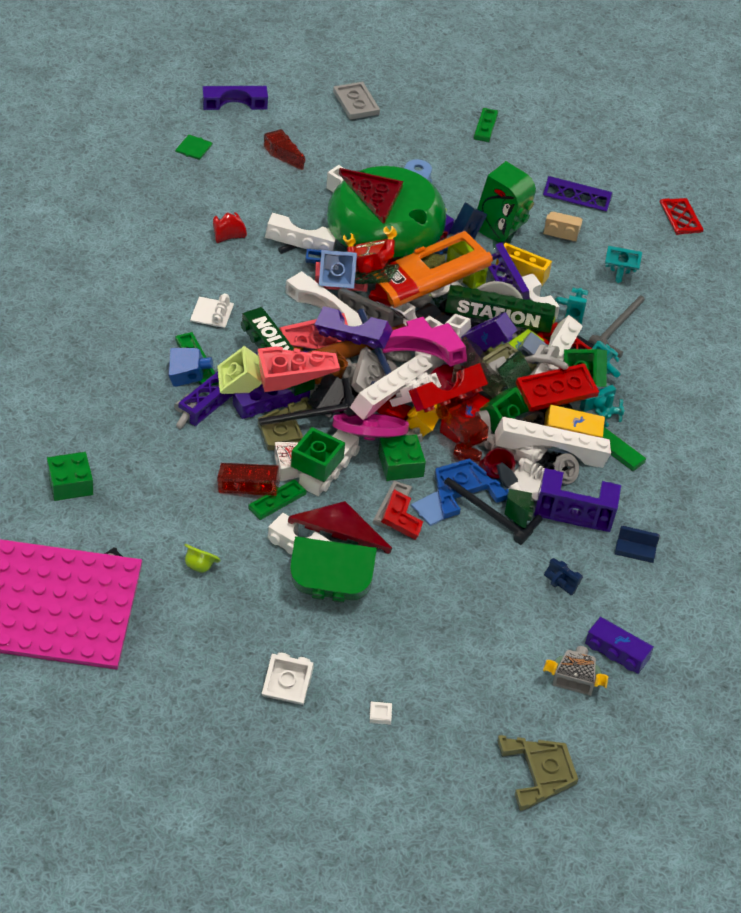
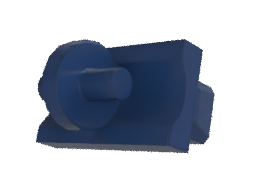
M555 558L550 560L549 567L544 573V576L551 580L550 584L553 587L559 586L570 595L576 592L583 578V575L579 572L571 571L565 562L558 561Z

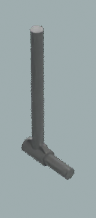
M640 295L601 336L592 335L589 342L595 345L597 341H601L605 345H609L607 339L644 302L645 298ZM609 345L610 348H613L618 353L617 357L621 358L623 351Z

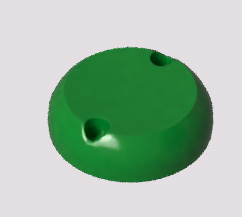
M376 166L358 171L403 181L401 192L385 223L378 219L344 180L337 186L329 199L327 209L329 230L346 247L348 246L343 239L344 235L349 240L352 233L356 240L353 246H356L357 244L388 239L383 231L384 227L391 231V226H393L397 231L396 237L393 238L395 240L393 257H402L414 253V250L424 246L426 248L435 244L445 230L446 207L441 194L428 179L405 168Z

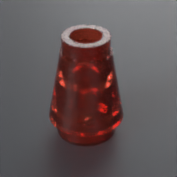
M463 442L461 444L456 443L453 458H457V461L470 458L473 462H480L482 451Z

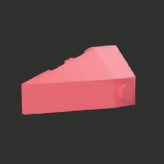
M341 313L345 319V324L348 325L345 314ZM317 319L279 328L294 347L319 349L341 342V340L335 337L320 335L314 325Z
M277 346L258 349L260 375L264 392L284 390L340 370L336 353L320 351L308 353L300 352V349L291 351L283 350V347Z

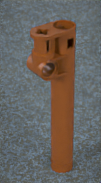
M404 323L392 327V330L406 327ZM345 340L312 351L336 353L340 370L331 374L342 379L348 366L347 358L360 355L361 349L365 347L371 351L374 349L365 344L357 345L352 341ZM324 376L316 378L315 384H320Z

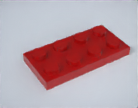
M585 363L570 366L567 370L556 369L520 377L516 380L517 387L530 412L548 408L550 405H562L599 395V390Z

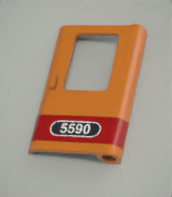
M463 231L426 248L424 246L414 250V253L386 264L383 269L371 271L369 275L370 278H374L384 289L391 306L397 308L490 267L493 258L490 252H486L466 231ZM460 241H465L474 250L433 269H430L421 260V258Z

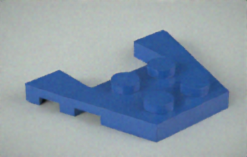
M470 458L435 469V478L444 519L459 515L461 510L455 498L462 496L444 483L448 477L471 493L487 489L496 503L507 500L509 489L505 490L502 488L499 481L496 479L492 480L487 476V472Z

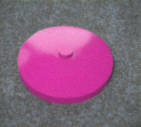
M344 413L333 416V427L352 435L364 437L365 440L407 434L409 430V423L407 421L388 415L372 414L364 420L358 415L348 417Z

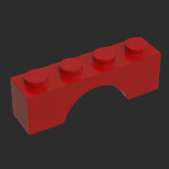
M478 363L456 372V382L451 390H442L433 382H429L409 390V394L416 412L424 410V413L434 410V405L436 404L444 406L451 403L450 399L454 397L456 400L467 397L466 393L469 391L472 394L483 390L482 386L487 385L488 382L481 364Z

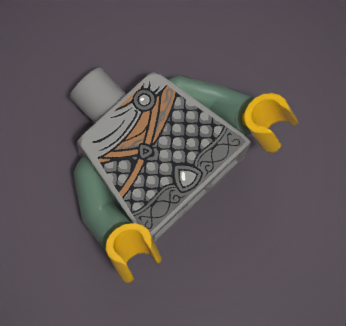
M578 646L576 651L567 650L564 656H559L555 660H546L543 668L544 672L548 671L552 673L551 675H555L553 686L590 696L594 686H604V688H607L609 677L602 674L600 667L596 665V658L588 655V649L584 646Z

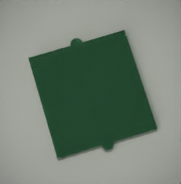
M520 350L510 358H507L506 362L497 368L507 389L517 387V378L529 376L532 373Z

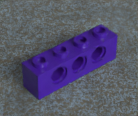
M261 384L250 393H233V406L240 417L244 419L264 412H270L280 407H287L292 402H300L301 398L304 397L309 399L310 391L296 396L288 389L264 392L263 384Z

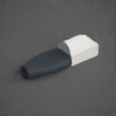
M503 462L497 465L499 478L506 488L524 491L518 482V478Z

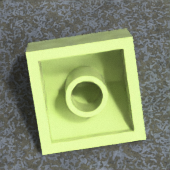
M245 346L217 366L219 388L222 394L250 393L262 384L258 355Z

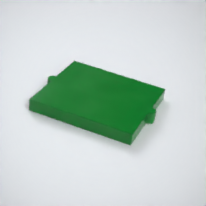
M188 134L176 148L175 152L200 160L213 145V142Z

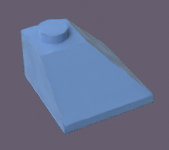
M321 250L319 286L354 289L357 253Z

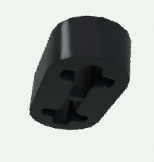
M535 410L516 416L515 419L543 425L545 417L543 412Z

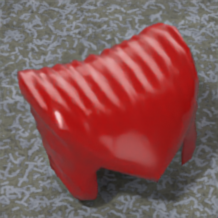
M227 212L220 220L217 216L213 218V228L217 243L247 236L246 226L236 212H234L235 215Z

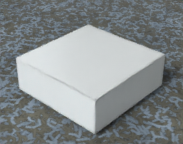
M371 702L369 723L391 725L392 703Z

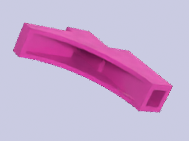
M424 317L406 321V327L393 330L385 349H382L383 353L406 350L428 353L442 359L449 366L467 361L466 346L450 324L446 323L431 328Z

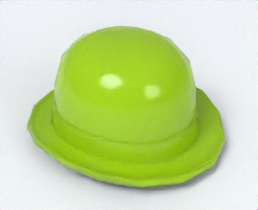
M184 544L188 548L185 563L194 571L206 572L214 562L219 563L221 561L214 554L199 550L189 544Z

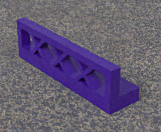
M548 176L543 196L607 212L613 193ZM549 186L560 190L555 194L548 193ZM566 190L575 193V196L567 198L563 192ZM582 194L591 197V200L583 202L579 196ZM598 198L607 200L605 207L598 206L595 200Z
M503 243L496 244V253L491 255L493 260L498 259L499 263L498 265L491 264L488 267L494 281L512 284L519 291L523 299H530L529 289ZM498 271L505 272V277L497 276Z
M218 371L178 403L179 408L190 414V423L194 426H197L233 396V394H222L219 386L211 387L212 383L219 382ZM209 392L208 396L199 397L200 393ZM191 402H197V405L193 408H191L187 404Z

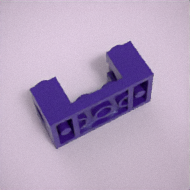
M544 469L534 516L540 515L542 518L607 532L611 531L618 510L621 485L602 481L599 497L595 498L561 490L564 472Z

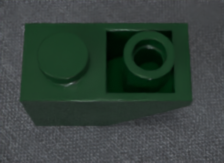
M509 489L504 515L523 528H526L527 521L532 519L535 502L531 500L532 493Z

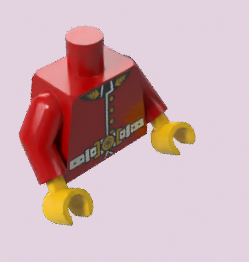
M391 226V231L384 227L383 231L388 239L357 244L356 246H353L356 240L352 233L349 240H347L345 235L343 236L348 246L347 252L357 253L356 268L358 267L359 272L370 273L374 270L383 269L394 256L395 240L393 238L396 237L397 231L393 226Z

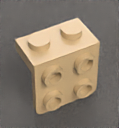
M550 212L546 217L543 234L577 241L582 218Z

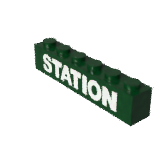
M450 284L445 312L483 320H489L506 312L517 327L551 333L556 306L549 303L535 302L530 299L525 300L514 296H505L495 292L490 293Z
M263 307L242 313L241 328L249 335L251 342L255 343L258 349L277 346L283 347V350L294 351V347ZM315 379L287 389L294 396L308 392L315 388Z

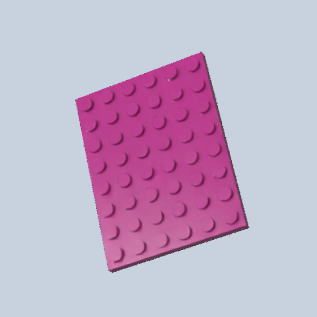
M0 539V653L118 670L142 568V559Z

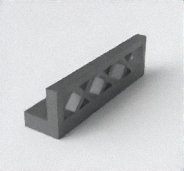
M338 289V299L355 312L363 308L368 319L373 317L386 320L391 328L403 324V318L395 315L394 310L348 289Z

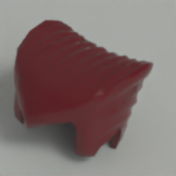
M496 448L489 451L481 459L478 466L485 470L490 478L500 479L497 465L503 462L515 472L516 462L512 452L507 449Z

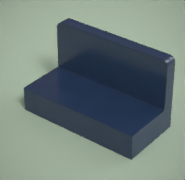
M465 202L450 233L456 235L466 231L475 239L487 214Z
M621 526L615 555L654 563L660 535Z

